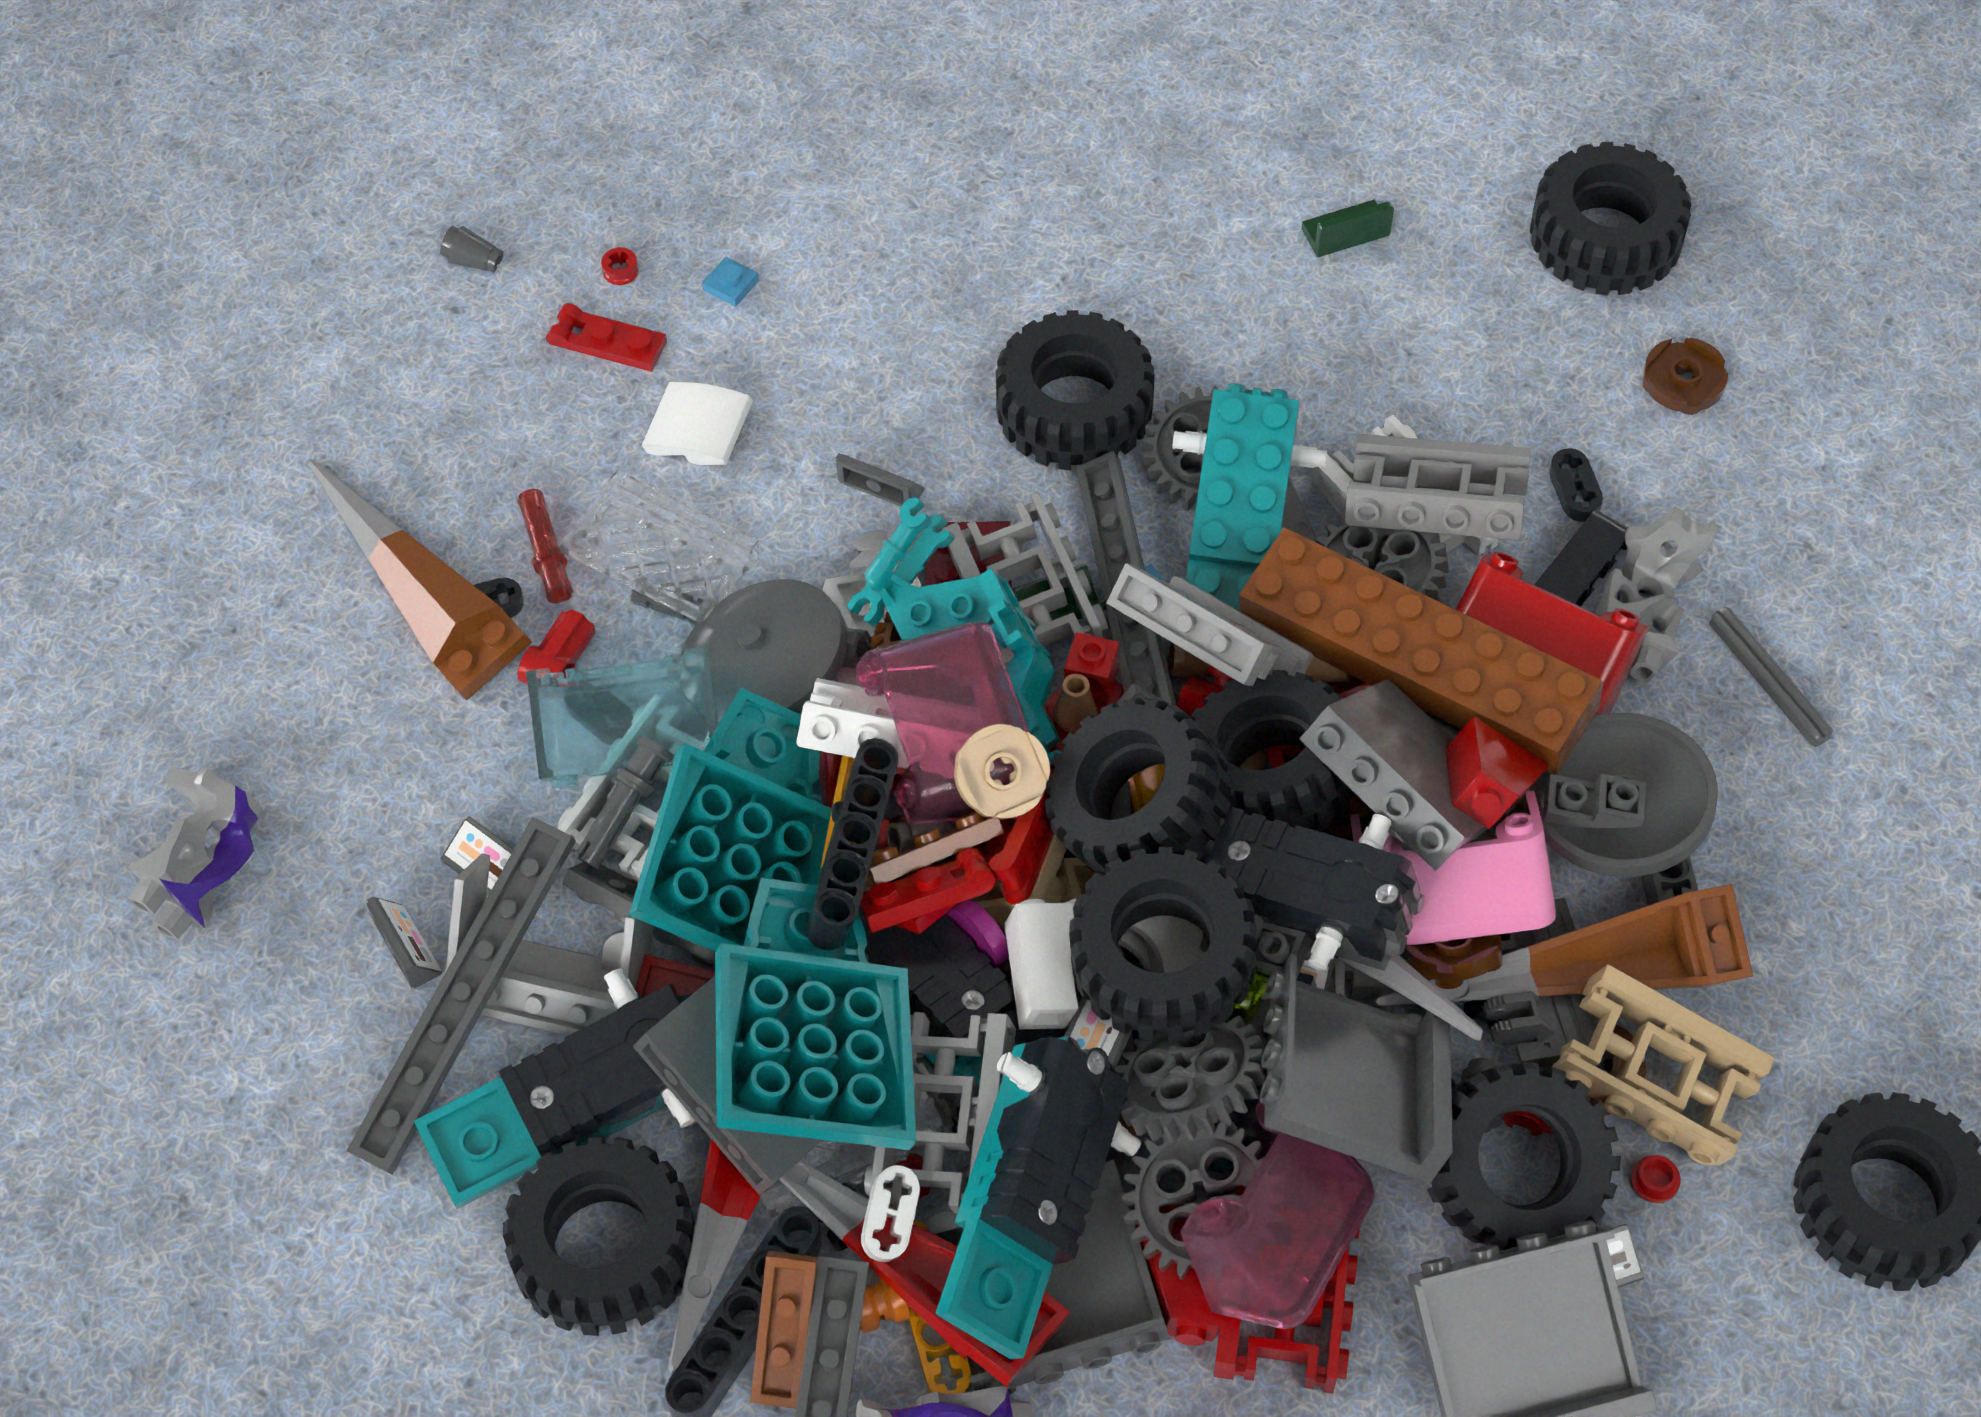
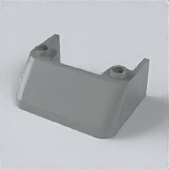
M481 853L455 878L446 971L487 899L491 855ZM628 914L625 919L624 929L614 932L605 942L602 958L521 940L481 1016L568 1036L616 1012L617 1007L614 1006V1001L607 990L609 986L604 977L609 972L621 968L625 978L630 980L634 989L636 988L644 955H650L654 926Z

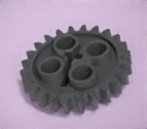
M1213 386L1210 396H1204L1200 387H1196L1195 398L1192 399L1183 391L1180 392V404L1176 405L1172 401L1166 400L1165 413L1154 411V424H1146L1145 426L1147 438L1142 439V452H1144L1142 458L1143 467L1148 468V481H1157L1158 494L1170 490L1169 502L1171 504L1177 502L1181 497L1184 498L1185 510L1187 511L1192 508L1195 502L1197 503L1201 471L1188 473L1185 470L1190 468L1202 470L1204 454L1198 455L1197 453L1184 452L1183 449H1173L1174 432L1186 433V431L1200 433L1202 431L1207 433L1213 390H1218L1217 386Z
M1342 514L1340 515L1341 527L1338 528L1328 523L1326 525L1328 537H1315L1316 543L1438 602L1440 601L1439 589L1446 588L1447 586L1446 573H1449L1445 543H1440L1439 533L1351 526L1345 523V515ZM1385 539H1387V541L1385 542V545H1383V548H1382L1383 562H1380V558H1381L1380 548H1381L1382 542H1383Z
M1239 1015L1232 1020L1228 1018L1223 1023H1218L1215 1019L1211 1020L1210 1031L1200 1036H1195L1193 1030L1184 1032L1182 1041L1168 1042V1035L1155 1034L1154 1042L1135 1039L1133 1042L1137 1051L1122 1053L1121 1056L1125 1065L1114 1068L1121 1078L1130 1083L1120 1114L1126 1126H1133L1138 1136L1148 1132L1154 1142L1166 1133L1170 1143H1175L1179 1135L1185 1132L1189 1140L1194 1141L1197 1130L1202 1128L1209 1135H1212L1215 1129L1214 1123L1218 1121L1230 1126L1232 1124L1230 1113L1233 1111L1246 1113L1248 1109L1244 1100L1258 1099L1260 1097L1256 1086L1264 1084L1266 1076L1263 1071L1267 1069L1262 1067V1056L1265 1047L1260 1036L1256 1034L1252 1024L1245 1026L1242 1017Z
M1220 1122L1212 1135H1209L1202 1128L1197 1130L1194 1141H1190L1185 1132L1179 1135L1175 1143H1170L1166 1133L1162 1135L1164 1143L1160 1146L1148 1139L1145 1141L1150 1154L1148 1159L1135 1155L1132 1157L1133 1163L1140 1170V1173L1125 1174V1182L1135 1188V1191L1122 1194L1121 1200L1124 1204L1134 1206L1135 1209L1123 1215L1126 1224H1140L1130 1236L1134 1243L1145 1240L1149 1241L1142 1252L1146 1259H1150L1158 1253L1161 1254L1158 1267L1162 1272H1165L1173 1263H1176L1177 1274L1180 1280H1184L1190 1268L1196 1269L1200 1283L1205 1282L1208 1269H1215L1218 1277L1223 1281L1226 1277V1265L1232 1264L1237 1271L1243 1273L1245 1271L1241 1258L1247 1254L1257 1261L1261 1259L1260 1253L1255 1246L1258 1241L1264 1244H1273V1237L1265 1228L1266 1226H1281V1218L1275 1213L1270 1212L1271 1208L1284 1205L1282 1196L1270 1193L1271 1190L1282 1185L1280 1176L1276 1175L1265 1176L1274 1166V1161L1272 1157L1256 1159L1262 1149L1261 1143L1255 1141L1245 1147L1246 1133L1244 1129L1240 1128L1232 1137L1227 1136V1125ZM1219 1159H1225L1234 1165L1231 1176L1223 1181L1213 1180L1207 1175L1209 1166L1212 1162ZM1176 1171L1186 1177L1184 1186L1175 1193H1167L1159 1188L1161 1178L1169 1172ZM1243 1186L1246 1188L1245 1193L1241 1195L1220 1196L1234 1190L1235 1187ZM1200 1190H1205L1208 1197H1213L1208 1200L1209 1208L1206 1210H1200L1197 1203H1192L1197 1200L1196 1192ZM1185 1203L1184 1206L1171 1210L1169 1213L1162 1214L1159 1212L1160 1208L1164 1205H1180ZM1229 1207H1238L1246 1212L1247 1217L1241 1227L1227 1229L1219 1223L1222 1212ZM1182 1219H1190L1198 1224L1196 1235L1188 1241L1181 1242L1171 1236L1173 1226Z

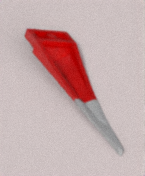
M711 1138L670 1356V1374L679 1367L761 1196Z
M801 1160L779 1179L864 1262H869V1267L964 1359L968 1357L973 1359L1006 1387L1059 1330L1070 1314L1067 1308L1047 1292H1044L1024 1358L1009 1359L935 1314L958 1246L913 1224L906 1250L899 1257L891 1261L878 1262L871 1259L864 1252L861 1244V1233L869 1199ZM886 1217L883 1229L879 1232H873V1239L880 1241L879 1250L884 1252L890 1245L897 1244V1238L890 1235L892 1218Z

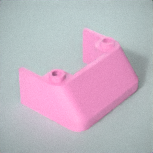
M1534 791L1525 792L1527 814H1512L1497 825V839L1469 842L1462 845L1453 852L1437 871L1414 850L1403 851L1401 841L1390 834L1388 835L1383 846L1384 851L1402 855L1412 862L1420 888L1419 893L1425 897L1421 912L1412 918L1413 926L1410 933L1405 935L1407 937L1406 945L1544 928L1555 920V901L1545 834ZM1359 814L1350 815L1353 842L1359 843V839L1362 837Z

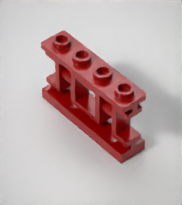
M1243 1186L1236 1187L1235 1195L1244 1194L1246 1188ZM1275 1189L1271 1190L1270 1193L1275 1194ZM1324 1191L1321 1213L1278 1207L1271 1208L1270 1212L1275 1213L1281 1218V1226L1266 1227L1285 1229L1284 1245H1269L1259 1242L1258 1251L1261 1259L1257 1262L1248 1261V1255H1244L1241 1258L1245 1271L1243 1273L1237 1271L1232 1264L1227 1265L1214 1377L1234 1380V1375L1244 1376V1380L1254 1381L1257 1357L1306 1364L1304 1388L1324 1387V1393L1333 1394L1337 1379L1346 1380L1349 1349L1340 1348L1341 1331L1350 1332L1353 1302L1344 1301L1346 1284L1355 1285L1358 1255L1349 1254L1350 1238L1359 1239L1362 1210L1353 1209L1354 1192L1344 1191L1343 1197L1334 1196V1192ZM1233 1207L1231 1229L1241 1227L1246 1220L1247 1214L1241 1208ZM1332 1216L1340 1217L1335 1272H1327L1328 1251L1303 1248L1305 1232L1329 1235ZM1267 1264L1315 1270L1312 1306L1263 1299ZM1243 1297L1253 1298L1251 1318L1276 1321L1274 1339L1249 1336L1246 1356L1237 1355ZM1323 1308L1331 1309L1326 1367L1317 1366L1319 1345L1294 1342L1295 1324L1320 1328Z

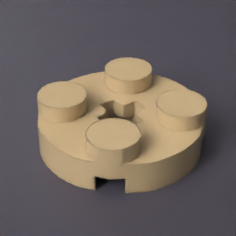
M995 724L975 732L966 740L955 757L954 778L958 792L965 803L976 810L981 816L1008 819L1030 811L1040 801L1046 789V783L1049 781L1050 763L1043 745L1029 732H1025L1018 727H1012V725ZM997 758H1000L1003 764L1011 763L1014 767V772L1008 775L1010 783L1007 785H1003L999 779L992 780L990 776V771L994 769L993 761Z

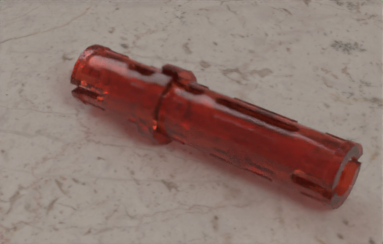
M539 489L525 490L519 494L517 504L520 507L534 552L532 561L534 570L542 578L547 600L555 604L565 602L572 597L571 593L574 592L565 569L568 562L566 554L563 550L559 549L542 491Z

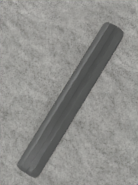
M1728 607L1716 611L1711 616L1710 626L1810 745L1816 747L1828 741L1833 733L1830 725L1733 611Z

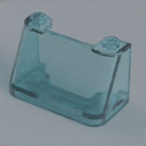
M707 647L685 649V655L679 657L680 662H677L673 655H666L662 660L576 671L574 668L565 669L566 678H564V673L562 672L550 673L549 668L526 671L539 779L543 782H551L552 789H567L579 786V779L616 774L619 768L625 769L639 746L636 741L640 735L659 744L674 755L672 761L665 762L663 767L673 766L677 749L685 743L704 751L719 723L714 665L709 649Z

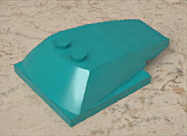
M741 688L722 716L704 751L687 743L677 749L629 916L716 952L720 943L744 945L751 911L761 878L817 886L822 870L821 862L832 809L820 804L813 797V784L818 780L820 751L797 745L801 720L800 714Z
M761 878L751 911L744 945L720 943L715 952L717 1127L911 1150L917 1139L908 969L870 964L867 961L864 952L867 946V939L859 911L843 946L831 951L822 950L814 946L806 935V923L817 886ZM826 917L827 919H829V920H831V921L837 922L836 920H834V919H832V918Z

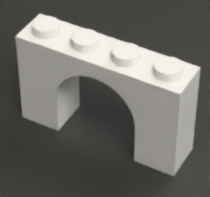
M1041 899L1025 900L1014 906L1004 923L1019 1029L1066 1028L1078 1010L1069 939L1070 920L1074 918L1073 906L1076 899L1069 900L1066 903H1046ZM1155 916L1144 919L1130 927L1118 942L1119 945L1128 949L1139 959L1146 971L1156 973L1182 970L1194 964L1205 954L1199 948L1203 938V931L1193 923L1174 916Z

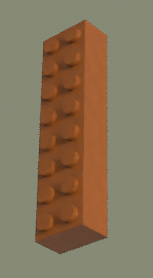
M1285 527L1239 593L1240 611L1310 651L1314 657L1372 686L1390 679L1422 711L1461 730L1475 716L1548 764V769L1545 772L1558 775L1601 704L1602 680Z

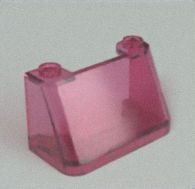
M986 622L963 623L870 650L862 656L856 665L857 682L868 696H882L885 693L909 764L901 780L897 782L895 790L896 800L899 806L903 808L908 825L954 821L963 815L975 812L976 810L968 806L962 799L955 783V757L958 751L972 734L991 725H1012V727H1018L1025 732H1029L990 625ZM1000 758L993 761L994 769L990 771V776L992 780L999 779L1003 785H1007L1010 783L1008 775L1014 772V767L1011 763L1003 764Z
M1259 1101L1256 1107V1116L1259 1124L1267 1131L1278 1133V1136L1238 1202L1215 1198L1198 1205L1190 1214L1180 1233L1211 1312L1275 1328L1287 1329L1303 1323L1312 1313L1375 1198V1190L1369 1173L1355 1157L1265 1127V1105Z

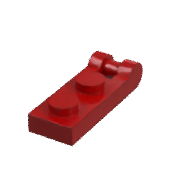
M570 303L562 305L557 314L558 323L552 325L546 335V340L550 345L650 372L653 371L667 343V337L664 333L586 313L578 306ZM574 327L583 329L580 335L572 333Z
M1043 792V796L1034 808L1017 817L1012 831L1007 836L1003 851L993 856L989 862L995 879L1002 881L1001 891L1006 902L1012 905L1019 904L1031 896L1054 836V832L1051 829V820L1046 817L1044 805L1045 799L1049 798L1046 792Z
M966 848L957 855L956 861L938 867H925L918 870L912 876L894 882H882L874 885L868 891L863 892L860 909L873 933L983 895L994 887L995 876L990 867L986 865V861L978 849Z

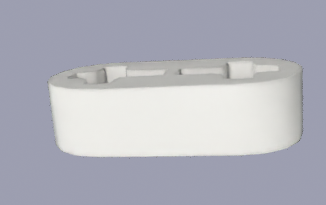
M899 1165L888 1167L875 1178L872 1184L861 1233V1244L864 1252L871 1259L878 1262H888L899 1257L906 1250L909 1243L920 1193V1184L917 1176L907 1167ZM897 1176L901 1178V1187L908 1189V1195L899 1197L896 1201L895 1209L892 1210L888 1209L891 1192L883 1189V1184L890 1183ZM886 1217L892 1218L890 1235L897 1238V1244L890 1245L884 1252L879 1250L880 1241L873 1239V1232L882 1230L885 1226Z

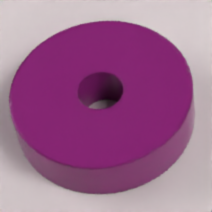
M969 899L960 902L946 913V916L976 945L977 951L979 953L983 952L991 960L994 969L1009 958L1005 935L988 912L975 901Z

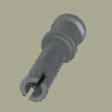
M640 735L636 742L639 746L625 769L619 768L616 773L618 784L591 826L587 836L573 855L596 870L600 869L607 853L617 840L641 798H647L654 791L652 784L665 762H671L674 758L671 752Z

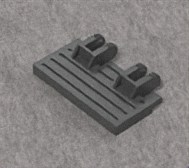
M1554 899L1556 918L1550 925L1535 930L1500 934L1502 955L1575 931L1576 929L1566 899ZM1529 991L1502 995L1501 997H1491L1482 1006L1487 1020H1504L1491 1026L1489 1031L1492 1042L1499 1045L1521 1043L1516 1045L1519 1062L1538 1063L1543 1068L1552 1067L1554 1063L1559 1061L1561 1048L1572 1039L1588 1047L1600 1019L1579 1007L1582 999L1586 997L1583 994L1539 997L1534 992ZM1605 1050L1601 1060L1613 1059L1614 1055Z

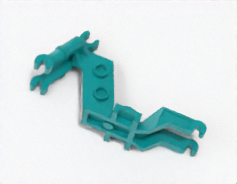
M917 497L909 498L900 508V524L887 541H883L882 545L884 546L864 574L867 582L866 586L861 592L853 595L847 604V608L858 615L863 606L870 603V611L863 620L874 627L884 616V607H886L901 639L906 642L982 629L991 625L990 630L998 644L1003 649L1009 647L1014 654V657L992 684L991 688L1010 725L1035 736L1043 745L1051 764L1055 753H1061L1059 750L1050 753L1051 748L1059 743L1060 736L1045 707L1055 681L1056 671L1050 661L1052 658L1050 652L1041 646L1034 633V630L1037 629L1034 622L1025 616L1007 579L992 568L977 577L923 587L912 585L918 574L925 571L926 568L924 566L936 549L950 545L955 537L948 530L939 532L947 524L946 519L940 515L930 517L925 513L917 514L924 508V503ZM923 530L920 537L917 539V541L914 543V545L906 555L905 552L908 550V548L913 543L915 538L918 536L920 531ZM901 558H902L903 560L901 561V563L898 565V567L896 568V570H895L894 572H892L893 569L895 568V566L898 564V562H899V561L901 560Z

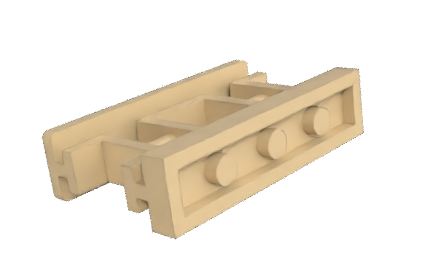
M1607 964L1588 979L1582 993L1586 997L1582 999L1579 1006L1600 1018L1589 1046L1587 1047L1572 1039L1561 1048L1559 1053L1561 1057L1552 1067L1565 1071L1566 1078L1570 1081L1580 1080L1590 1088L1587 1096L1596 1101L1600 1100L1610 1114L1636 1122L1646 1128V1132L1651 1137L1662 1142H1671L1686 1150L1689 1157L1694 1161L1706 1166H1719L1734 1158L1738 1150V1146L1735 1144L1739 1142L1742 1133L1721 1122L1731 1095L1734 1093L1746 1100L1758 1093L1761 1086L1759 1080L1769 1074L1775 1057ZM1619 1016L1640 1026L1636 1029L1631 1042L1613 1033ZM1648 1046L1683 1065L1672 1094L1637 1075ZM1605 1050L1623 1060L1616 1078L1596 1067L1600 1063ZM1703 1062L1723 1073L1719 1076L1714 1089L1697 1080ZM1689 1097L1707 1107L1700 1125L1680 1114L1685 1110Z

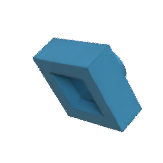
M725 257L702 282L703 290L736 307L759 282V275L752 269Z

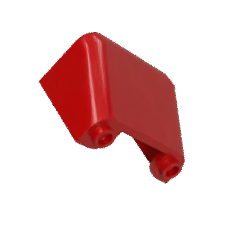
M1503 552L1486 553L1481 558L1455 610L1602 680L1601 704L1594 716L1611 713L1649 627L1640 623V618L1637 615L1621 608H1616L1614 612H1605L1599 616L1521 579L1523 571L1517 566L1518 560Z

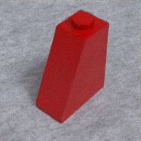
M1475 716L1445 748L1452 805L1489 829L1548 769V764Z
M1164 1205L1160 1208L1159 1212L1166 1214L1183 1205ZM1222 1213L1219 1223L1223 1227L1231 1229L1233 1215ZM1182 1219L1173 1226L1171 1236L1181 1242L1188 1241L1196 1235L1198 1224L1190 1219ZM1134 1224L1135 1229L1140 1226V1224ZM1148 1240L1140 1242L1142 1251L1149 1242ZM1160 1253L1150 1259L1145 1258L1168 1335L1175 1336L1178 1342L1190 1346H1200L1205 1344V1341L1213 1342L1220 1328L1225 1280H1220L1215 1269H1208L1205 1282L1200 1283L1196 1269L1190 1268L1184 1280H1180L1177 1274L1176 1263H1173L1169 1269L1162 1272L1158 1267L1161 1257Z

